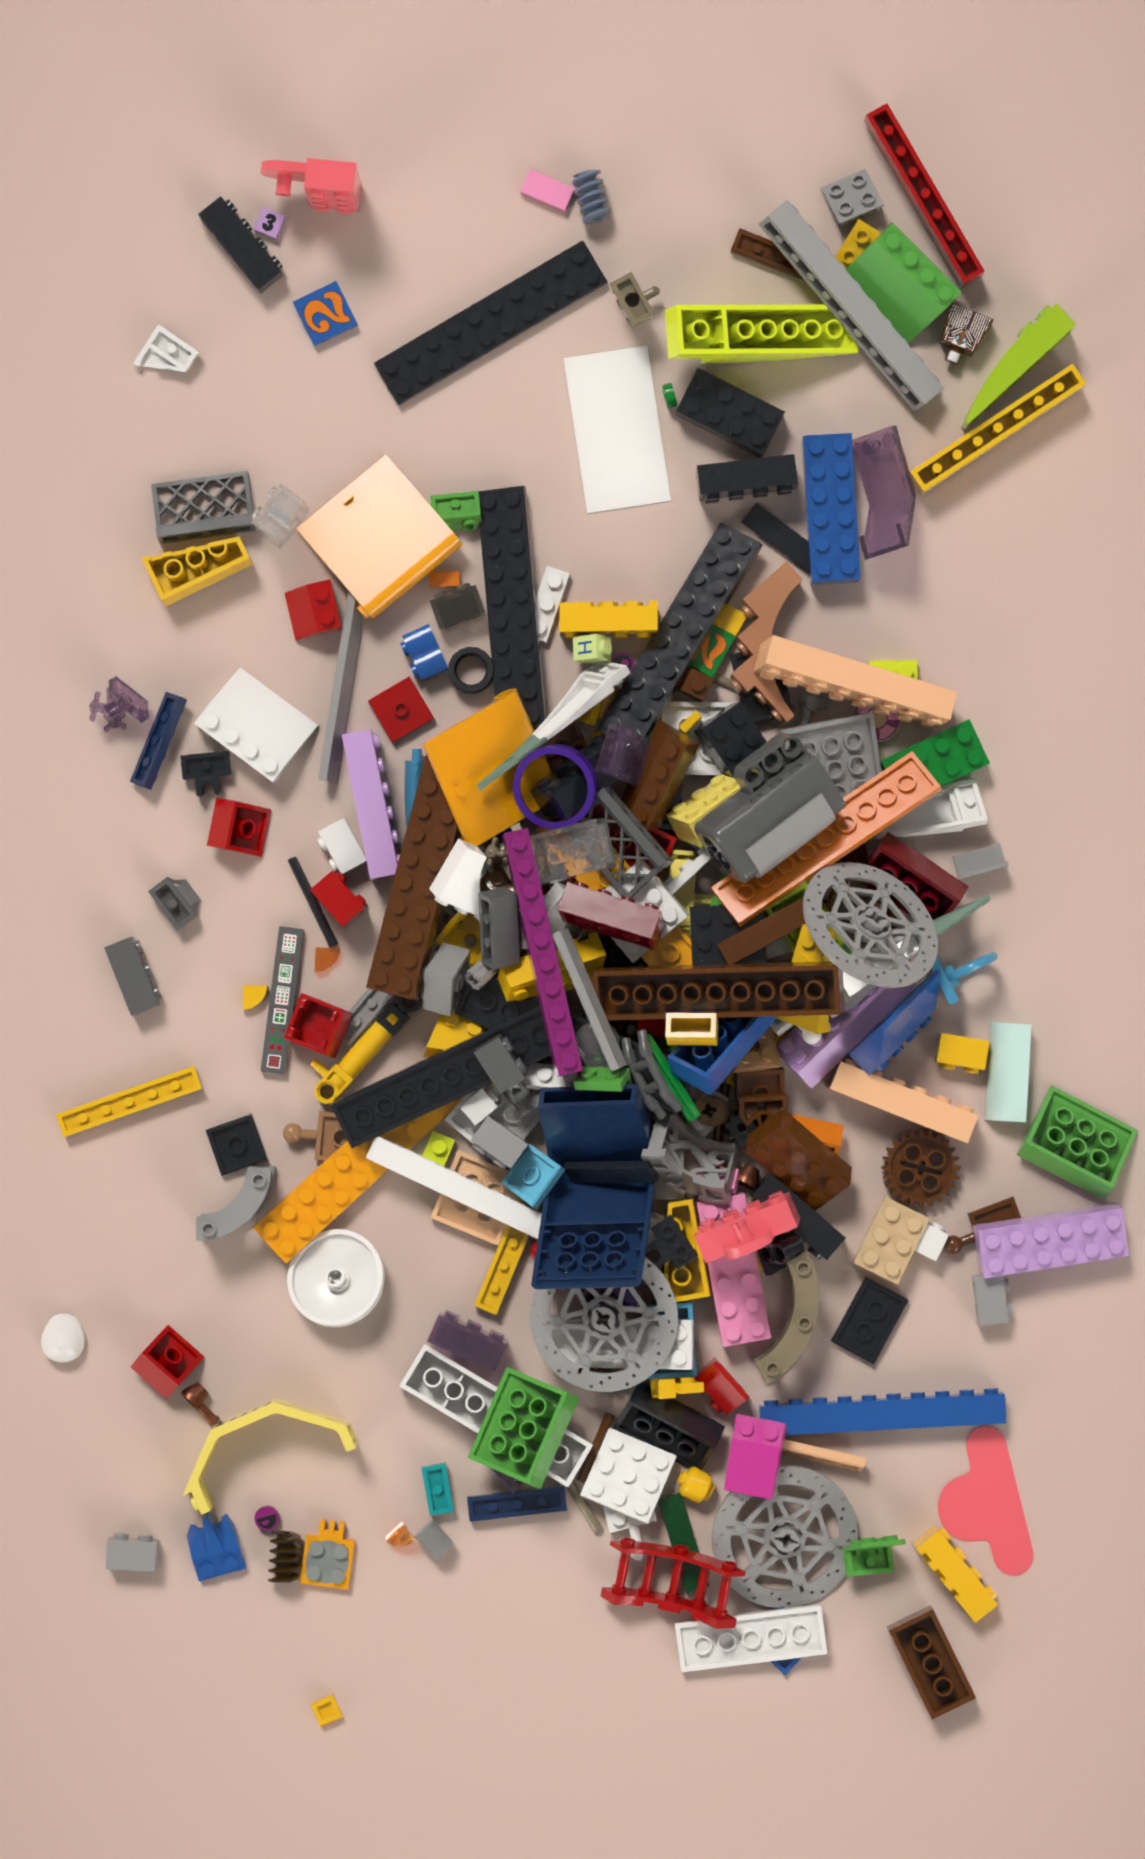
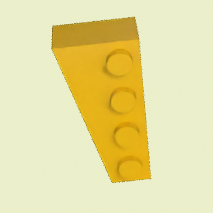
M240 537L211 542L208 545L198 547L192 546L175 552H164L157 556L141 557L159 597L166 607L254 565Z
M658 600L649 601V605H643L642 602L627 601L623 605H618V602L613 601L599 602V605H594V602L560 603L559 633L564 634V638L567 639L578 637L579 634H613L614 639H627L628 634L637 635L638 639H651L652 635L658 631Z
M803 924L791 962L830 961L814 942L806 924ZM827 927V930L836 942L835 930ZM829 1015L775 1016L778 1019L815 1034L830 1032L831 1023H829Z
M597 932L588 934L589 939L578 942L577 938L573 939L592 985V971L597 968H603L606 958L605 950ZM556 949L564 989L569 991L575 987L560 952ZM529 955L520 957V963L500 968L498 981L507 1002L513 1000L521 1001L528 997L538 996Z
M456 1009L451 1016L440 1014L423 1057L428 1058L488 1030V1028L455 1014Z
M695 1197L670 1201L668 1203L667 1216L671 1215L698 1256L679 1269L675 1267L670 1259L665 1263L664 1275L670 1283L676 1302L711 1296L712 1288L708 1266L694 1237L700 1226Z
M934 1525L912 1544L976 1623L998 1605L994 1600L998 1596L989 1585L986 1587L982 1585L979 1581L982 1576L974 1565L971 1568L967 1566L964 1562L967 1557L959 1547L954 1549L948 1541L952 1538L943 1527L938 1529Z

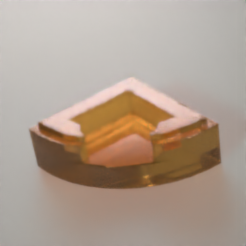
M316 947L314 972L324 971L333 966L340 955L341 949Z
M401 1522L384 1539L393 1547H403L413 1542L415 1537L408 1527Z

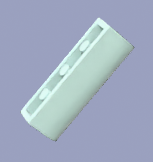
M990 1022L985 1120L1026 1122L1031 1024Z

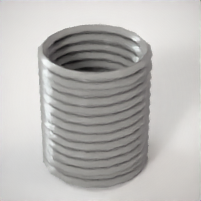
M434 1520L426 1524L414 1537L419 1541L420 1545L424 1546L425 1550L434 1560L441 1557L454 1544L451 1538L447 1536L448 1534L444 1533L443 1529Z

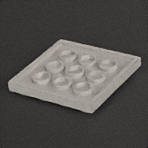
M865 712L779 730V733H787L798 737L806 750L818 758L843 798L882 772L873 712ZM789 740L784 745L785 751L790 746Z

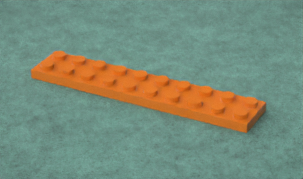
M911 751L843 798L846 807L835 815L836 819L834 822L761 878L754 877L748 882H740L727 876L712 886L711 890L739 927H741L797 889L804 882L809 881L820 870L834 864L940 792L941 785Z

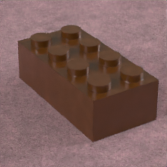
M781 1109L748 1134L746 1153L814 1211L850 1186L852 1167L785 1109Z
M931 1605L887 1626L932 1720L976 1699Z

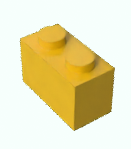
M666 1013L665 1037L667 1044L718 1046V1019L716 1013Z
M939 1033L935 1062L940 1063V1068L954 1070L956 1065L964 1067V1072L978 1074L979 1069L985 1070L990 1041Z

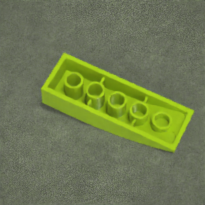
M1057 303L1052 308L1047 305L1038 313L1034 324L1030 321L1020 330V333L1017 335L1019 338L1000 359L973 401L961 426L964 431L1072 332L1077 324Z

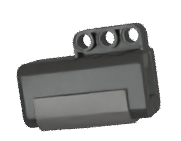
M779 733L735 767L734 778L741 790L701 818L695 824L694 831L723 875L740 882H748L754 877L761 878L834 822L836 819L835 815L846 807V803L816 756L811 755L806 750L801 740L787 733ZM789 740L790 746L785 751L784 745ZM768 755H770V763L766 765L765 759ZM751 769V777L747 780L746 773Z

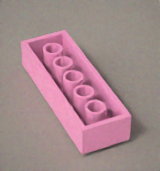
M744 1192L731 1194L730 1204L695 1200L699 1223L709 1218H714L715 1221L721 1219L723 1213L732 1209H737V1212L744 1210L747 1204ZM754 1251L731 1260H727L723 1256L708 1262L707 1266L722 1346L727 1347L771 1339L756 1252Z

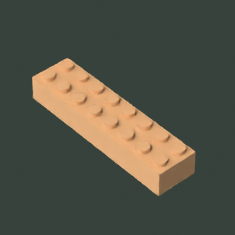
M775 635L761 643L754 672L760 673L761 678L767 680H774L776 678L782 680L784 685L790 687H797L799 685L805 687L807 692L813 694H820L822 692L828 694L832 700H848L852 702L853 706L858 708L871 707L878 714L889 715L890 713L897 715V719L901 721L912 722L913 720L921 723L920 726L927 729L937 728L951 720L957 696L956 691Z

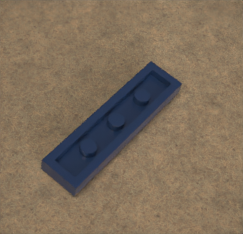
M165 692L131 777V783L149 790L152 789L171 739L175 734L179 719L184 711L187 699Z
M564 1485L467 1496L470 1522L567 1511Z

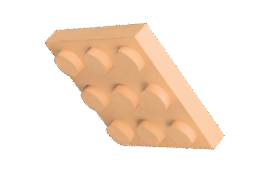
M458 1150L451 1170L517 1201L518 1196L501 1184L509 1170L502 1169L495 1164ZM441 1193L430 1217L497 1246L507 1225Z

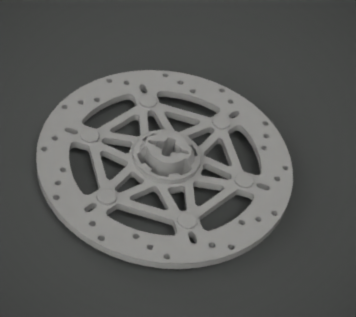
M843 862L823 868L808 883L803 896V914L806 926L819 949L842 971L871 985L898 988L918 982L933 967L938 953V937L934 922L921 900L900 880L873 866ZM845 881H864L875 885L877 890L849 887ZM831 887L837 893V897L831 912H824L822 910L823 896L826 890ZM857 895L872 897V900L867 905ZM890 895H893L902 903L914 922H909L890 899ZM850 899L858 906L857 908L853 906ZM877 900L881 901L880 909L874 906ZM841 901H843L848 909V913H838L837 910ZM887 907L893 912L897 919L888 917L886 915ZM847 919H848V920H850V924L845 923V922H841V921H838V920H847ZM891 925L897 926V927H900V928H903V929H894V930H893V929L891 928ZM827 927H832L851 950V955L846 953L835 942ZM844 930L854 932V943ZM892 936L904 937L900 948ZM917 937L919 939V950L916 958L910 962L904 956L910 938ZM861 940L868 943L864 949L860 948ZM884 941L889 944L892 951L883 943ZM873 945H876L884 954L871 953L869 950ZM868 959L892 962L897 969L875 968L866 965L864 961Z
M645 1257L642 1279L650 1287L657 1301V1305L651 1307L645 1304L634 1287H621L618 1300L609 1296L614 1288H608L603 1295L599 1294L594 1288H586L595 1297L590 1302L586 1301L581 1288L570 1290L560 1314L551 1315L549 1313L550 1305L556 1289H536L530 1311L531 1331L538 1352L550 1369L570 1384L596 1392L624 1390L643 1382L654 1374L668 1357L678 1329V1308L675 1295L670 1283L661 1270ZM626 1289H629L639 1303V1307L624 1306L622 1304ZM577 1293L583 1309L567 1313L574 1294ZM613 1305H614V1306L618 1309V1311H619V1313H618V1320L620 1321L619 1327H617V1325H616L617 1312H616V1310L612 1307ZM589 1309H591V1311H592L591 1323H592L593 1327L596 1329L595 1331H594V1330L590 1327V1325H589V1323H590V1315H588ZM664 1311L665 1314L659 1315L658 1312ZM625 1312L642 1313L643 1316L626 1320ZM600 1313L610 1316L607 1320L608 1323L606 1321H599ZM582 1316L583 1324L566 1323V1319ZM550 1321V1324L545 1325L543 1322ZM650 1321H658L659 1329L655 1342L648 1353L641 1357L636 1348L647 1324ZM641 1323V1328L635 1341L632 1343L625 1327ZM561 1329L579 1354L575 1363L571 1362L559 1350L553 1339L552 1330ZM569 1329L586 1331L582 1347L578 1345ZM621 1334L628 1349L624 1350L614 1340V1337ZM590 1336L599 1339L592 1352L588 1353L587 1348ZM605 1341H608L618 1351L617 1354L597 1355L598 1350ZM625 1359L629 1366L624 1370L612 1373L593 1372L589 1369L592 1361ZM635 1362H637L641 1368H637ZM582 1367V1372L578 1373L579 1368Z
M779 1466L773 1499H764L744 1521H738L735 1518L741 1507L752 1496L729 1492L719 1506L713 1522L712 1550L714 1558L736 1563L731 1550V1536H741L749 1565L743 1570L746 1572L745 1577H732L731 1587L741 1596L767 1607H798L825 1596L844 1578L843 1550L837 1548V1546H851L850 1541L858 1540V1526L854 1510L847 1496L828 1477L801 1466ZM789 1484L798 1485L814 1491L815 1494L810 1499L779 1494L777 1487ZM783 1501L803 1504V1506L789 1515L783 1505ZM774 1502L779 1506L782 1516L774 1518L772 1506ZM825 1504H829L836 1515L839 1526V1537L837 1539L828 1536L820 1511ZM767 1507L769 1522L753 1523L752 1521ZM808 1509H811L804 1523H801L797 1518ZM814 1517L818 1518L822 1535L807 1530ZM794 1527H795L797 1530L800 1529L801 1533L795 1531ZM748 1529H765L762 1537L748 1532ZM807 1537L822 1542L821 1545H805ZM748 1539L763 1544L755 1557L752 1556ZM769 1541L775 1543L776 1547L773 1544L770 1545ZM769 1551L773 1556L759 1565L758 1563L765 1552ZM802 1551H818L805 1566L802 1565ZM826 1552L833 1553V1560L825 1571L814 1580L807 1582L805 1578L806 1573ZM796 1556L797 1571H793L787 1560L788 1558ZM778 1559H781L787 1572L769 1570L767 1568ZM760 1574L791 1580L793 1587L789 1589H775L758 1584L755 1580Z

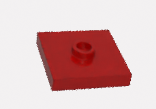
M410 676L368 700L392 743L435 719Z

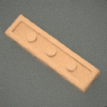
M786 1439L782 1454L858 1472L863 1470L866 1463V1458Z

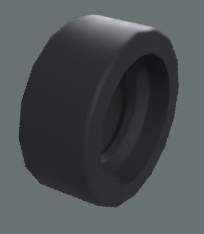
M466 647L458 650L452 656L448 665V674L451 683L458 690L468 694H476L484 691L491 684L494 665L491 657L484 650L478 647ZM468 656H475L481 659L486 668L484 678L474 685L462 682L457 675L459 662Z

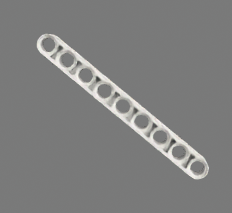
M378 1136L374 1138L366 1155L367 1159L538 1239L542 1212L383 1137Z

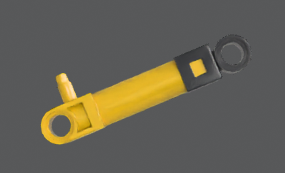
M421 995L412 1008L405 1007L403 1004L404 997L398 996L397 1005L391 1002L378 1016L372 1026L330 1070L316 1059L310 1063L314 1070L323 1077L315 1087V1096L318 1101L325 1104L332 1103L346 1091L361 1071L410 1020L407 1014L414 1013L420 1009L422 1005ZM326 1084L334 1088V1095L329 1099L321 1095V1089Z

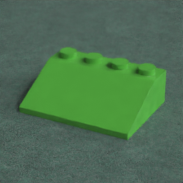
M893 222L846 268L850 276L860 284L865 294L876 303L880 312L891 321L895 330L908 343L962 293Z
M1051 1085L1016 1155L1104 1200L1116 1183L1138 1130Z
M506 1367L468 1458L541 1489L579 1398Z

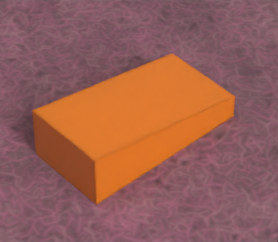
M460 571L430 572V588L460 587Z

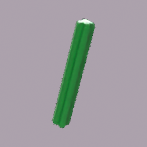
M647 1034L653 1057L667 1086L670 1087L676 1099L683 1105L682 1113L689 1122L697 1119L700 1116V1112L680 1080L672 1075L668 1061L651 1034Z

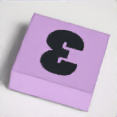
M262 207L254 226V231L277 240L286 217Z

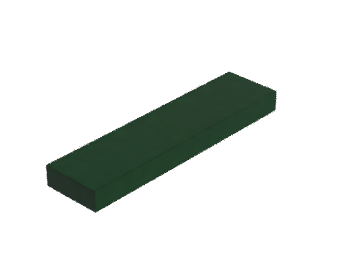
M678 1492L660 1498L658 1504L671 1546L675 1547L677 1544L689 1547L690 1551L699 1553L682 1495ZM684 1561L681 1578L687 1594L697 1590L701 1566Z

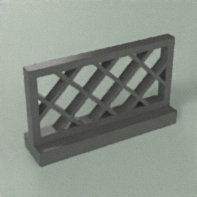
M248 471L151 484L156 534L160 544L256 531ZM244 478V487L239 493L228 487L233 480ZM216 482L222 488L213 497L204 489L209 483ZM192 485L198 491L189 500L181 494V491L186 486ZM169 489L174 494L165 504L158 498L157 490ZM225 490L235 496L228 507L218 500ZM201 493L211 499L204 510L194 504ZM177 496L187 503L180 513L170 507ZM238 500H241L247 505L248 513L236 514L231 509ZM216 503L225 511L220 517L213 518L207 512ZM191 506L201 513L194 521H189L183 517ZM166 510L177 516L171 524H161V516Z
M603 787L596 794V801L588 813V819L583 817L580 820L588 821L587 836H580L574 829L580 821L565 829L620 894L633 898L663 868H667L673 860L612 788ZM599 803L605 808V820L593 819L594 808ZM593 822H605L604 837L592 836ZM609 822L618 823L621 827L620 838L609 837ZM592 839L604 840L603 854H595L593 852ZM609 840H620V855H608ZM625 841H633L636 844V856H624ZM608 857L619 858V873L610 872L607 868ZM624 858L636 859L635 874L624 873ZM641 859H648L655 867L649 874H640ZM623 876H635V886L629 893L623 887Z

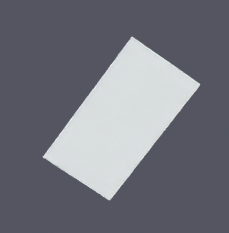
M648 346L563 358L587 513L671 501Z

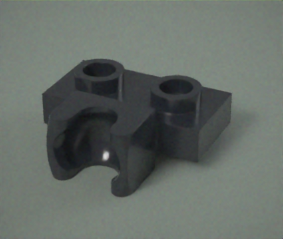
M229 750L180 755L183 780L195 779L197 797L204 795V787L208 784L213 786L215 794H222L220 776L232 775Z
M671 1215L650 1228L656 1239L647 1245L646 1253L651 1250L658 1252L659 1258L654 1262L658 1268L671 1259L675 1267L679 1269L698 1256Z

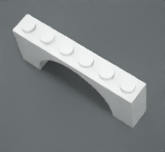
M458 838L429 889L436 896L435 900L441 905H453L460 913L467 915L469 912L474 914V917L480 921L478 897L480 892V874L487 856L477 846ZM555 882L551 889L543 896L552 935L569 926L568 923L562 921L558 912V907L566 887L558 882Z

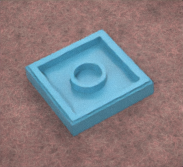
M529 1143L501 1184L537 1210L565 1169Z

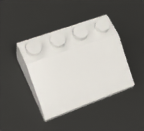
M241 667L194 723L274 784L318 727L316 723Z

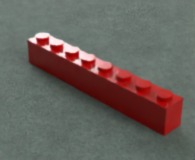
M888 103L868 113L864 120L865 124L959 286L963 288L982 277L985 270Z

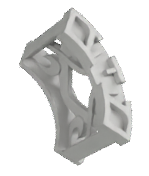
M665 1111L667 1115L662 1120H659L653 1113L655 1124L648 1149H643L642 1160L650 1161L659 1176L667 1181L666 1186L683 1195L685 1192L698 1195V1200L730 1204V1192L736 1168L740 1161L736 1145L734 1143L715 1141L694 1132L684 1124L678 1115L672 1112ZM675 1151H690L701 1167L692 1169L690 1172L682 1168L681 1161ZM723 1162H729L727 1168L717 1169ZM720 1175H725L724 1181L720 1180Z
M250 1166L247 1168L244 1184L237 1197L228 1206L214 1213L201 1214V1216L196 1218V1240L216 1239L248 1223L260 1211L270 1194L276 1166Z

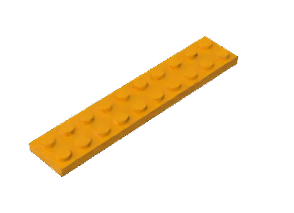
M463 1097L380 1135V1137L410 1150L444 1119ZM374 1138L354 1148H351L348 1140H346L253 1226V1229L285 1263L289 1262L388 1170V1168L366 1158Z

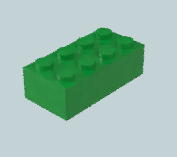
M970 719L880 760L881 767L885 770L913 751L941 786L990 764Z

